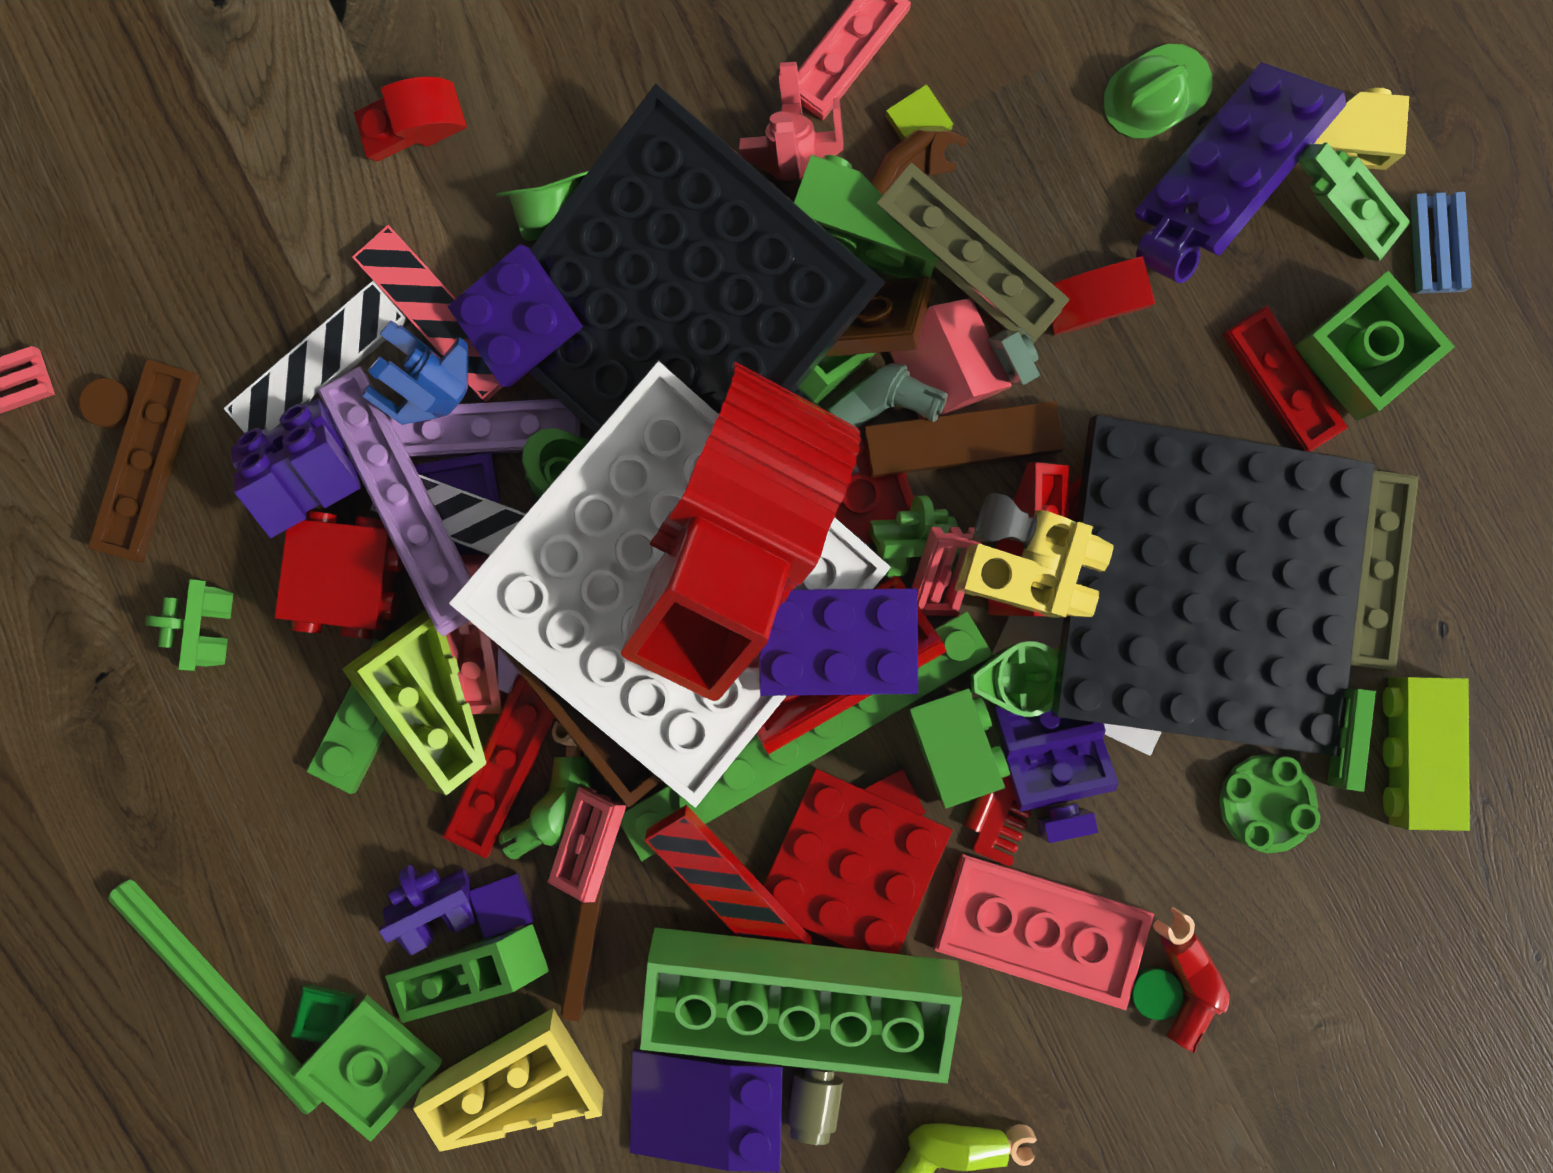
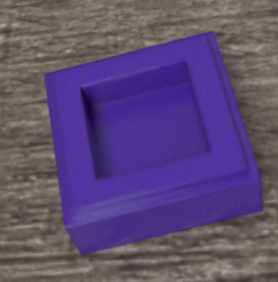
M518 872L473 888L469 892L484 939L528 924L534 920Z

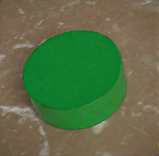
M1150 966L1137 972L1130 1000L1134 1007L1145 1017L1153 1020H1164L1170 1018L1179 1010L1183 1000V990L1178 979L1169 971L1161 967Z

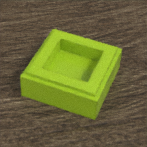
M927 84L886 110L885 114L886 119L901 141L920 127L944 126L951 130L953 127V122Z

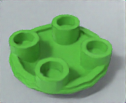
M1273 754L1250 756L1235 765L1223 781L1219 798L1222 820L1232 837L1248 849L1267 854L1288 851L1303 842L1307 835L1316 831L1320 824L1315 786L1305 770L1301 768L1299 762L1293 758Z

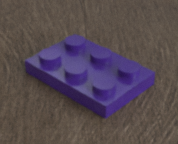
M917 589L792 590L786 601L779 606L768 643L759 652L760 696L918 694Z

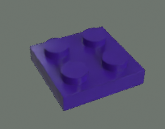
M521 244L447 306L499 384L504 387H511L583 327L529 247Z

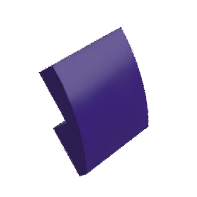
M998 706L995 707L994 712L1001 746L1009 768L1010 781L1019 812L1116 791L1119 783L1103 740L1106 732L1104 723L1051 716V710L1039 716L1023 717L1005 711Z

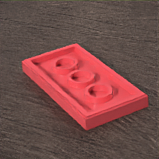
M961 853L933 949L946 955L1127 1010L1154 913Z

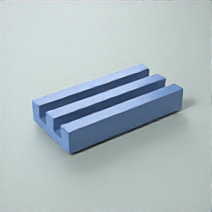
M1455 192L1452 195H1446V193H1435L1433 196H1427V193L1414 195L1410 198L1416 294L1465 292L1469 290L1472 286L1465 192ZM1427 208H1433L1435 233L1433 247L1434 255H1436L1438 282H1432Z

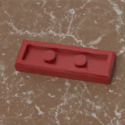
M1268 305L1222 334L1297 450L1311 452L1348 428Z

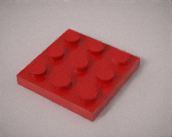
M816 767L763 886L803 928L849 949L898 954L953 830L944 824L906 809Z

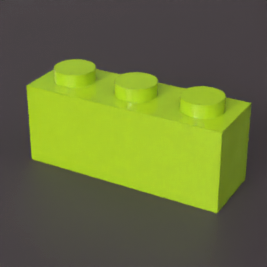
M1388 677V687L1384 690L1382 705L1383 711L1388 717V737L1383 743V759L1386 766L1389 767V787L1385 789L1383 794V808L1385 814L1389 817V825L1408 830L1470 831L1469 678Z

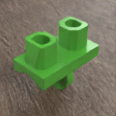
M916 496L912 500L910 511H898L895 520L870 521L868 534L877 547V555L891 567L885 576H904L909 569L910 557H922L931 527H941L943 533H948L950 527H958L956 519L948 517L946 509L934 510L933 503L928 496ZM958 548V549H957V552H956V555H955V558H954V561H953V564H952V567H951V571H952V568H953V565H954L956 556L960 554L962 548Z
M190 579L185 619H177L180 599L163 598L161 617L146 615V626L160 627L157 647L174 648L176 629H183L178 670L195 671V666L225 665L228 638L199 636L202 616L230 619L233 593L216 587L205 586L206 581Z

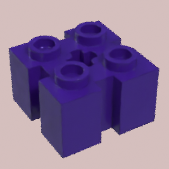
M319 398L308 405L298 404L289 408L279 419L282 425L271 431H268L267 428L263 430L255 428L239 437L235 445L231 447L232 465L238 471L233 474L234 492L270 538L307 518L306 512L322 504L326 508L360 489L357 470L353 466L352 460Z

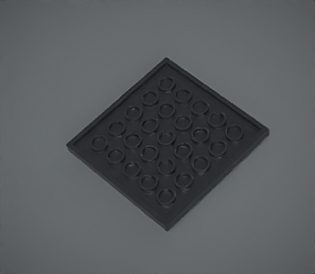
M655 83L530 249L583 327L530 370L529 373L594 434L597 433L658 361L715 412L720 414L732 384L735 361L795 393L886 282L666 90Z
M1100 415L1090 417L1076 522L1093 526L1091 534L1113 544L1114 548L1109 565L1105 571L1099 572L1081 566L1076 584L1099 591V599L1092 617L1066 616L1063 618L1051 716L1340 756V731L1344 725L1347 698H1344V691H1347L1375 463Z

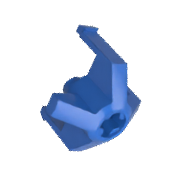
M390 320L380 332V335L408 355L402 364L406 371L404 372L391 361L387 362L379 356L368 372L406 399L400 406H397L369 384L365 387L362 397L401 425L447 416L460 403L468 389V343L459 337L449 350L441 356L404 327Z

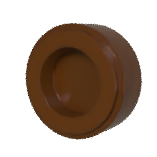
M99 378L87 384L81 392L79 399L80 411L84 418L93 425L105 429H117L127 423L134 396L131 390L124 384L110 378Z

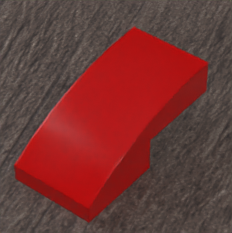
M1143 256L1104 266L1053 283L1070 300L1061 309L1062 312L1050 324L1053 336L1099 325L1105 319L1151 308L1156 302Z

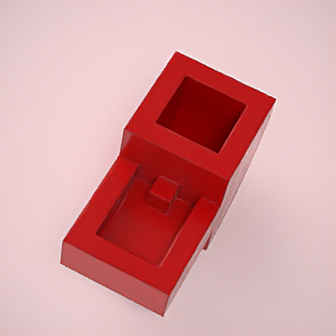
M415 77L381 87L383 98L353 112L366 157L377 162L416 143L429 147L467 128L454 82L440 77Z

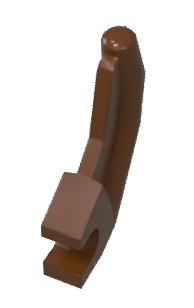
M944 126L917 128L884 155L870 182L884 195L911 162L929 176L953 172L957 164L945 158L944 151L952 143L965 147L969 138Z

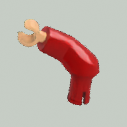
M1172 907L1170 908L1174 916L1172 925L1169 927L1162 921L1156 920L1153 927L1161 935L1160 940L1166 956L1182 987L1186 989L1184 994L1187 996V999L1165 1036L1190 1052L1195 1053L1215 1013L1221 1015L1222 1012L1227 1013L1230 995L1219 970L1194 933L1195 925L1193 919Z

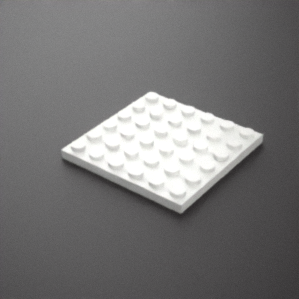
M658 361L449 604L696 808L786 696H760L759 654L718 701L704 698L623 658L621 655V650L650 574L664 554L663 551L649 544L669 512L673 510L682 497L694 466L719 416L717 412ZM834 518L828 530L818 564L800 586L796 585L792 590L874 589L891 567L841 522Z

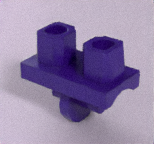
M412 865L400 869L399 878L401 885L388 892L393 904L383 908L385 924L380 926L379 932L386 943L396 939L409 955H413L433 942L434 932L427 922L442 916L451 932H458L472 925L475 921V910L469 896L470 878L464 868L440 879L435 869L422 875Z

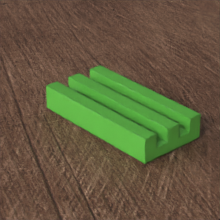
M1347 689V691H1344V698H1347L1344 725L1340 731V756L1330 755L1328 786L1364 792L1376 691L1363 689Z

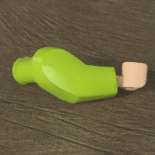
M945 1123L923 1124L908 1136L910 1150L895 1173H934L937 1168L973 1171L1006 1167L1009 1155L1012 1156L1017 1164L1026 1166L1033 1162L1035 1156L1030 1147L1018 1146L1026 1142L1034 1143L1037 1139L1033 1130L1024 1124L1011 1127L1006 1135L998 1129Z

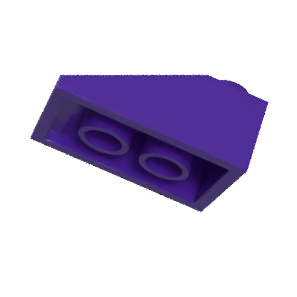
M633 1049L630 1153L725 1171L780 1172L782 1065Z

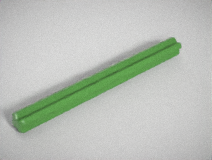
M124 881L113 889L108 896L109 902L303 1114L307 1115L323 1102L294 1077L297 1070L302 1066L297 1058L135 881Z

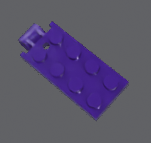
M1261 62L1134 211L1137 219L1156 227L1149 230L1141 239L1137 247L1136 258L1143 256L1147 269L1177 283H1183L1193 275L1199 264L1200 248L1220 256L1299 162V157L1310 143L1314 144L1346 106L1344 91Z

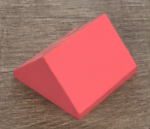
M971 298L931 306L927 309L917 349L889 352L893 363L907 366V370L910 371V377L948 393L946 404L941 414H938V417L947 416L1012 386L1004 368L987 340L990 338ZM916 413L919 419H925V417Z

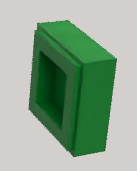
M311 984L305 985L302 989L291 1037L322 1044L352 1011L356 995Z

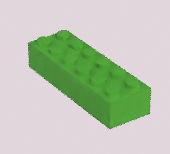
M655 927L647 962L640 1050L948 1084L962 1002L958 961Z

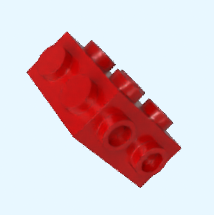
M307 511V518L286 530L275 619L292 620L291 631L322 634L323 624L342 626L340 636L371 639L372 630L388 631L389 621H395L399 608V595L397 592H393L395 572H401L404 564L382 520L356 517L355 526L336 523L337 515Z

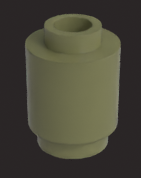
M805 1068L804 1070L794 1072L786 1121L791 1126L790 1137L792 1139L810 1145H826L829 1143L831 1133H834L837 1129L843 1080L834 1075L835 1071Z

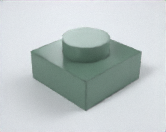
M1003 330L987 339L1011 383L1025 385L1040 376L1034 363L1039 359L1037 351L1025 334L1021 336L1019 331Z

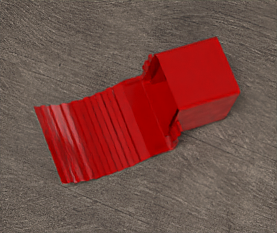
M736 361L734 364V376L732 377V384L728 390L727 397L716 419L713 430L705 443V447L694 466L686 489L649 544L663 551L664 554L650 574L621 650L623 658L711 701H718L768 643L779 606L786 601L792 589L796 585L800 586L818 564L828 530L844 498L845 490L850 483L851 474L855 468L856 457L860 449L858 445L861 442V437H859L860 431L856 426Z

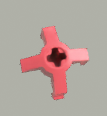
M797 62L780 63L778 77L782 111L770 116V123L765 130L766 136L740 138L739 146L740 156L746 161L772 174L776 179L789 182L801 181L803 179L811 154L823 158L824 155L836 156L843 151L840 98H833L835 131L815 132L813 122L802 114Z

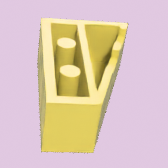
M552 1008L427 1080L420 1088L413 1110L441 1152L504 1138L507 1132L537 1126V1130L553 1127L554 1122L584 1115L586 1119L602 1116L604 1090L556 1011Z

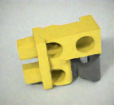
M998 493L986 495L972 541L978 542V544L967 547L955 591L973 596H981L1052 618L1066 616L1092 617L1099 599V591L1076 584L1081 566L1099 572L1105 571L1109 565L1114 545L1096 535H1092L1093 526L1074 522L1045 510H1037L1032 517H1028L1029 515L1019 510L1010 497ZM1007 537L1008 540L1023 543L1024 551L1022 557L979 543L997 541Z

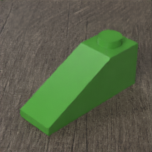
M529 924L400 969L385 977L401 1023L512 993L549 972L534 926Z

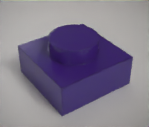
M1076 802L1049 807V816L1036 818L1040 838L1048 843L1099 833L1095 814L1085 808L1079 809Z

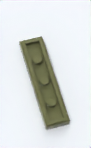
M1377 470L1373 472L1351 666L1396 671L1419 476Z

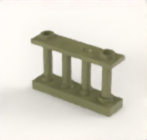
M912 162L877 202V206L937 257L934 267L1006 330L1019 331L1021 336L1025 334L1033 344L1062 312L1061 309L1070 300Z

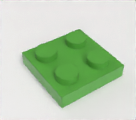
M366 995L304 1062L294 1077L371 1142L440 1067L442 1059L371 997Z

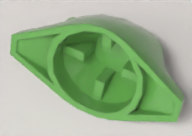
M1026 641L1010 645L989 657L979 666V669L971 674V691L1001 709L1016 715L1033 717L1044 714L1052 709L1059 651L1036 641Z

